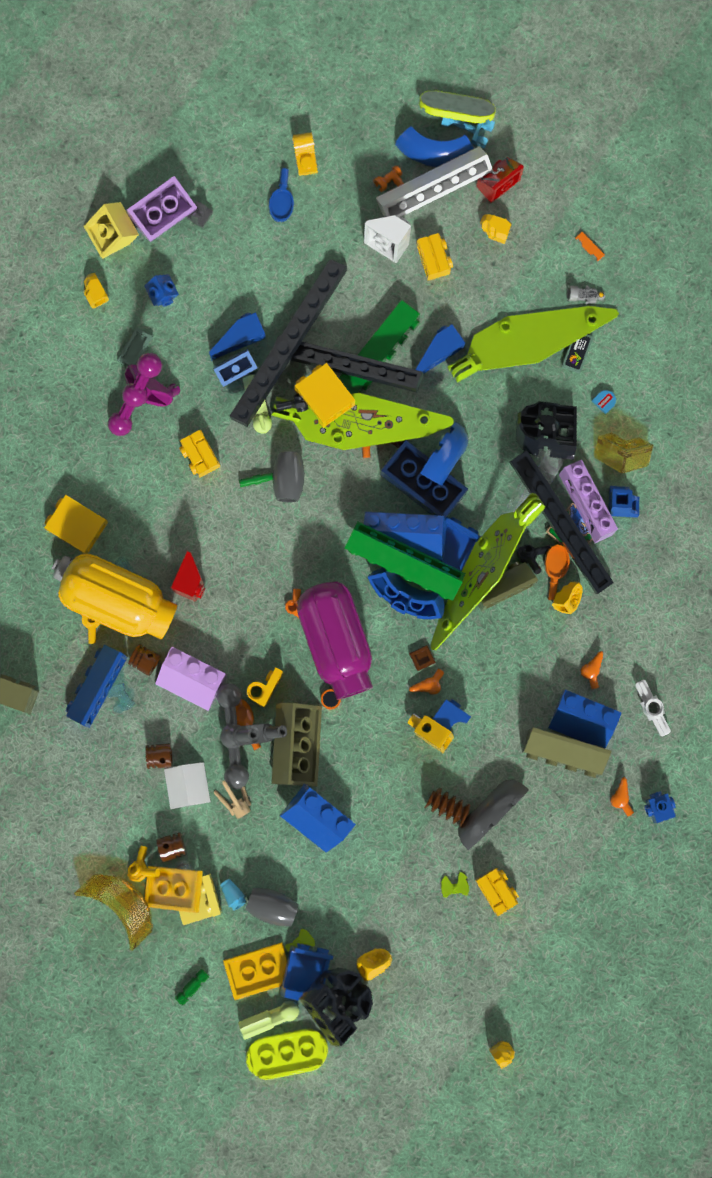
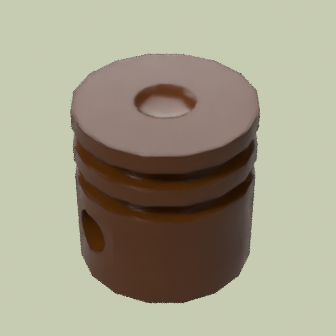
M139 644L132 653L128 665H132L134 668L137 667V670L150 676L159 663L161 655L150 649L147 650V647H142L143 645Z
M171 743L156 744V746L151 745V747L146 745L147 769H151V767L153 769H156V767L158 769L172 768Z
M180 832L177 835L172 834V837L168 835L156 839L162 862L176 859L177 856L182 857V854L184 856L187 855Z

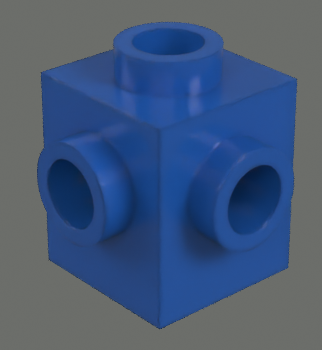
M169 274L156 275L144 285L154 306L162 305L166 307L172 304L173 299L179 295Z
M659 791L650 794V799L645 800L647 804L644 805L648 817L651 816L653 823H659L676 817L673 809L676 806L672 796L669 797L668 794H662Z

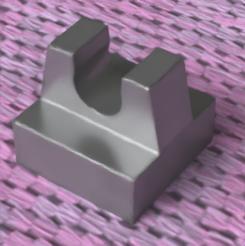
M196 201L197 209L186 216V218L204 228L213 214V210Z

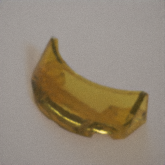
M94 874L74 893L76 896L96 899L116 913L128 934L129 949L131 951L135 950L153 931V924H151L149 915L150 909L145 898L131 883L118 876Z

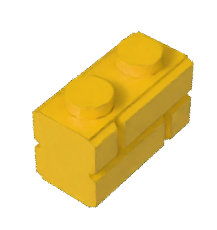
M439 233L418 239L416 246L427 280L449 275L453 264L451 257H447L445 250H447L445 239H441Z
M201 430L180 440L182 446L179 449L184 458L188 457L191 463L188 465L193 475L198 474L199 478L220 467Z
M494 868L475 881L496 916H499L517 905L518 901L516 899L519 896L513 887L509 888L505 881L508 878L502 869L498 871L497 868Z

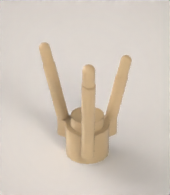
M225 780L222 781L233 801L231 805L216 790L214 791V794L230 811L231 815H235L237 819L251 812L249 806L252 804L248 799L245 786L240 788L244 801L242 798L237 800Z

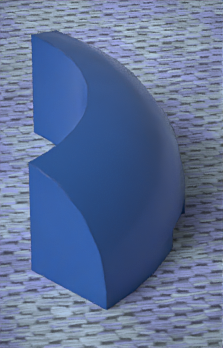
M412 126L405 130L395 143L397 148L407 157L430 167H439L473 150V146L466 135L450 141H435L422 136Z
M457 422L451 426L450 432H447L440 441L439 446L441 449H436L432 453L420 473L440 485H443L468 446V434L465 428Z
M383 567L368 575L370 584L380 598L383 597L396 611L404 615L407 613L417 616L418 619L442 618L444 614V599L439 594L416 589L407 584L398 574L390 573Z

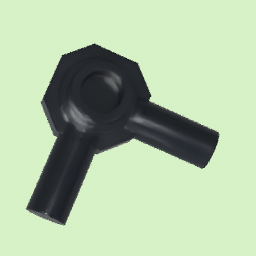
M298 393L293 396V400L276 403L277 411L295 408L297 412H303L308 410V405Z
M528 544L519 547L517 557L522 563L526 562V564H529L535 574H539L542 569L536 562L537 556L547 553L550 545L537 548Z

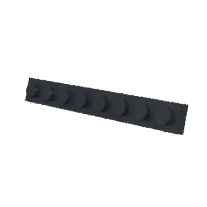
M301 342L291 358V361L314 367L318 365L323 366L327 363L334 372L416 393L424 376L422 371L306 342Z
M524 451L509 461L530 494L536 493L544 504L543 515L595 594H599L612 585L614 582L528 451Z

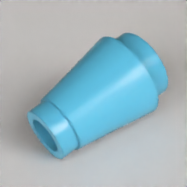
M231 879L220 884L227 904L233 911L247 903L246 895Z

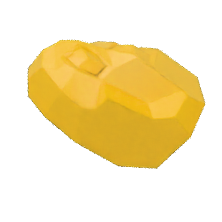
M485 214L480 222L483 231L487 233L488 238L505 244L512 223L504 218Z
M91 273L87 275L84 280V295L93 309L108 302L109 298L96 274Z
M574 581L563 586L561 591L556 593L552 603L554 609L561 613L572 614L581 601L582 585Z
M374 949L360 956L357 959V969L363 980H372L375 976L383 973L391 965L392 955L385 949Z
M500 1041L489 1049L501 1069L512 1063L515 1051L508 1042Z

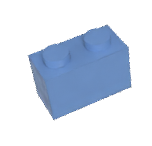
M248 349L213 367L224 387L257 369V366Z

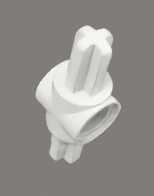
M645 680L637 682L635 687L643 701L640 703L643 713L649 721H653L661 737L669 734L671 730L663 716L665 714L663 703L658 699L657 695L653 696ZM650 703H654L657 706L655 714L651 713L648 709Z

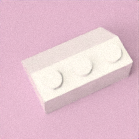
M395 215L368 220L365 223L364 243L397 263L409 245L411 225H409L410 223L405 218H398Z

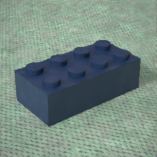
M405 440L383 467L381 476L430 515L444 516L446 519L467 494L468 488L450 474L443 485L420 474L429 458Z

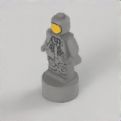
M569 285L567 290L568 301L585 300V304L596 303L597 299L603 300L605 298L603 292H598L589 286H586L585 289H579L578 286Z

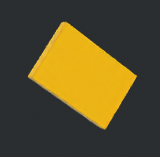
M148 866V868L159 869L160 876H147L144 907L199 913L203 871Z
M282 942L223 960L234 1000L282 986L287 964Z

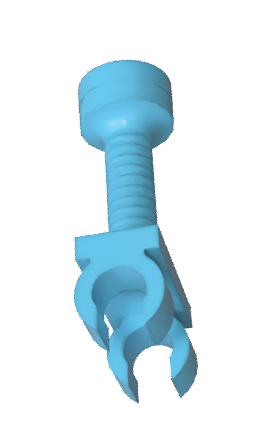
M444 117L441 125L446 127L455 125L471 133L473 132L474 136L471 144L480 146L485 149L488 139L478 136L480 129L492 132L495 124L494 121L488 119L485 123H478V126H475L468 122Z

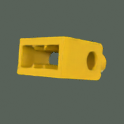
M413 714L407 722L415 728L414 733L441 753L445 752L454 738L451 731L426 715L420 718ZM426 726L431 728V731L427 733L423 730Z

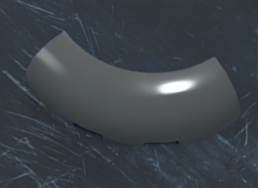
M505 780L500 783L466 817L461 827L459 825L458 836L465 848L469 851L520 801L529 789L515 780Z

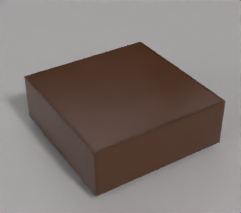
M427 645L409 653L417 672L436 663Z

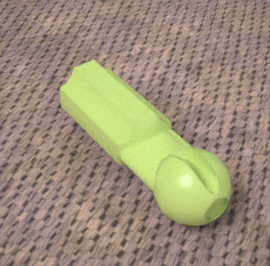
M254 374L242 379L245 391L255 377ZM265 400L252 419L254 430L261 434L267 433L272 427V421L269 417Z
M285 1001L275 1009L266 1010L238 1023L243 1038L248 1039L274 1028L277 1024L295 1020L300 1010L295 1002Z

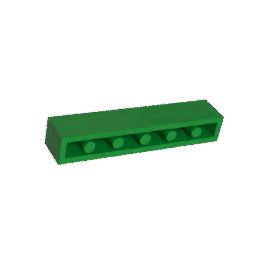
M401 300L359 352L358 356L385 362L387 359L390 361L397 352L395 351L399 344L402 346L407 341L409 331H414L420 324V313ZM342 374L339 377L350 394L361 393L363 389L366 391L373 383V381Z
M358 521L344 548L353 555L365 558L371 564H377L390 573L402 576L406 581L415 582L423 589L431 590L439 594L440 597L452 601L466 574Z

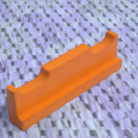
M583 232L575 238L582 242L581 246L590 255L593 254L597 261L605 256Z

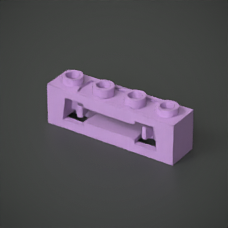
M579 460L564 467L559 476L573 503L576 505L594 543L612 536L618 528L583 461Z

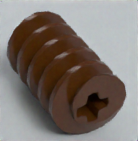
M439 787L436 791L432 792L424 808L426 809L432 805L431 812L439 809L438 816L446 813L445 820L453 817L452 824L460 821L461 827L469 813L470 804L467 803L462 807V799L455 803L456 796L453 795L448 799L449 792L446 791L441 795L442 788Z

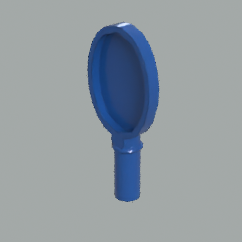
M286 168L281 169L279 189L273 192L269 201L270 215L277 222L288 220L294 207L292 194L287 190L289 170Z

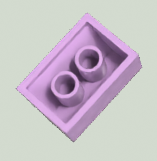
M173 176L128 208L127 214L138 230L151 242L195 211L197 206L175 176Z
M171 647L162 664L155 684L209 711L216 698L217 691L222 686L227 675Z

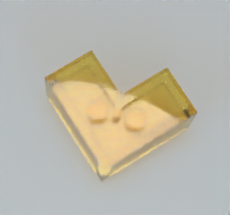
M613 433L598 436L594 458L620 473H626L649 465L653 445L640 437L624 440Z

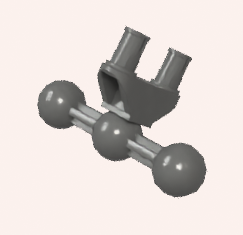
M227 683L220 686L216 695L218 703L225 708L226 726L221 731L220 739L229 750L230 766L227 767L224 773V780L230 788L240 789L246 786L249 780V773L241 765L239 747L242 745L271 742L274 738L286 737L287 728L285 726H272L268 723L246 726L237 725L236 706L240 703L242 694L237 685Z

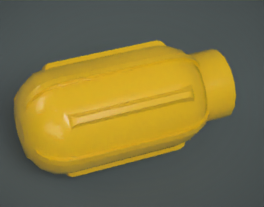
M91 554L76 556L66 568L59 586V599L66 608L131 637L143 636L148 633L162 640L177 609V604L164 599L162 591L150 580Z

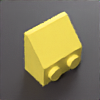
M121 202L104 204L84 225L102 259L130 245L139 235Z

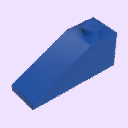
M256 312L242 315L241 319H238L210 350L211 360L266 338Z
M453 324L449 327L445 325L437 331L415 370L422 371L424 374L465 347L464 340Z

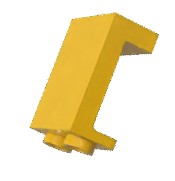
M327 363L323 366L318 365L312 370V374L307 377L303 376L296 381L295 392L299 393L311 408L322 428L355 406V399Z
M65 495L64 498H60L56 503L55 508L57 509L53 515L50 514L45 520L44 524L46 526L44 529L75 547L83 554H88L108 524V521Z

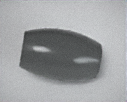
M285 451L279 452L273 469V490L277 501L291 503L298 502L300 499L305 477L304 464L300 453Z
M253 888L245 910L255 918L271 925L292 926L299 904L278 891L267 888Z

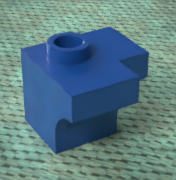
M610 486L609 513L611 516L638 518L639 497L632 495L630 487Z
M446 699L433 717V720L450 730L455 723L462 722L467 724L471 716L459 709L461 705L455 700L451 699L448 701Z

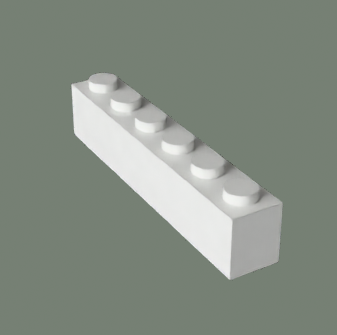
M479 146L376 197V200L384 217L395 215L400 218L492 172L493 169L488 155Z

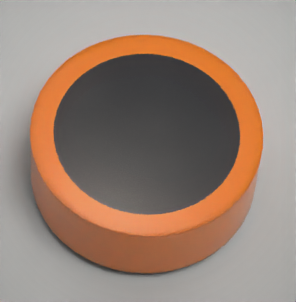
M328 689L321 695V703L326 709L332 710L340 705L341 700H336L333 689Z

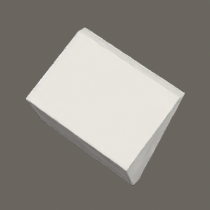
M204 762L164 769L170 809L210 802Z

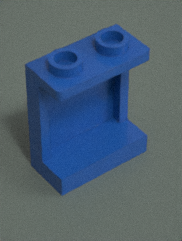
M446 517L447 528L443 563L462 571L475 543L481 536L478 535L479 532L471 527H468V529L463 527L456 518L451 517L449 519Z
M300 943L297 944V947L291 946L280 995L284 998L299 1000L311 984L324 971L328 970L330 960L334 958L333 955L328 954V949L317 947L316 951L310 950V946Z

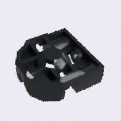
M542 401L526 406L521 412L519 411L517 416L516 442L523 451L527 450L531 455L538 456L539 449H544V446H547L550 450V457L574 460L577 448V406ZM548 408V411L552 413L551 415H541V411ZM562 428L567 429L566 436H561Z
M343 968L324 971L299 998L329 1043L334 1046H342L358 1029L354 1022L366 1020L370 1015L373 1005L372 992L368 986L360 981L362 979L361 975ZM323 979H328L333 987L329 989L327 985L322 984L324 982ZM346 996V1002L344 1005L342 1004V997ZM325 1009H327V1012L335 1017L333 1020H331L330 1017L323 1012ZM350 1011L353 1015L349 1017L345 1012Z

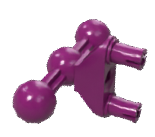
M152 352L142 354L137 360L136 365L131 364L126 367L125 381L127 385L122 392L124 404L120 412L113 413L108 419V428L112 434L124 436L131 431L133 425L131 415L135 407H140L145 403L161 407L167 406L172 403L173 397L180 393V387L176 386L175 383L170 384L166 388L153 378L162 371V362L158 355Z

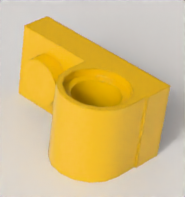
M312 132L292 135L299 176L318 173Z
M275 668L274 671L270 670L265 679L268 682L267 685L260 682L251 683L247 688L248 697L265 708L283 671ZM260 687L262 689L261 696L253 697L251 695L252 689Z

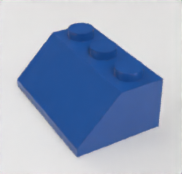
M565 689L561 694L548 728L578 741L605 749L622 713Z
M306 784L302 786L279 815L325 852H328L342 842L356 825Z

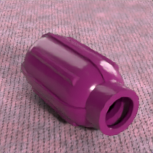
M335 581L321 583L305 590L298 599L297 612L319 676L327 684L332 685L336 700L348 698L372 689L373 685L368 673L372 663L371 650L349 589L343 583Z

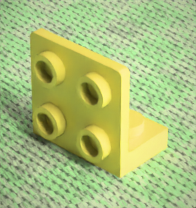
M211 874L202 876L199 913L179 911L183 925L222 914Z

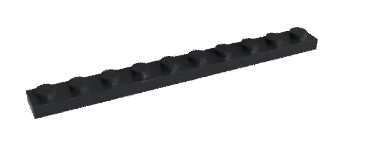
M331 259L328 261L229 416L231 420L246 427L249 426L347 272L345 265Z

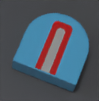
M605 390L600 392L592 402L606 415L614 407L616 397L611 391Z

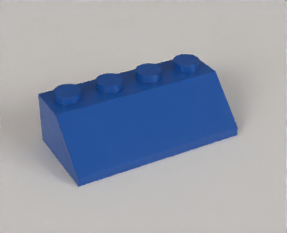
M365 512V525L443 562L447 528L444 516Z
M106 645L97 650L94 656L96 658L95 663L86 670L85 676L87 677L84 683L78 685L75 691L77 696L74 702L70 701L66 708V712H68L66 716L88 728L91 727L128 658L123 653Z

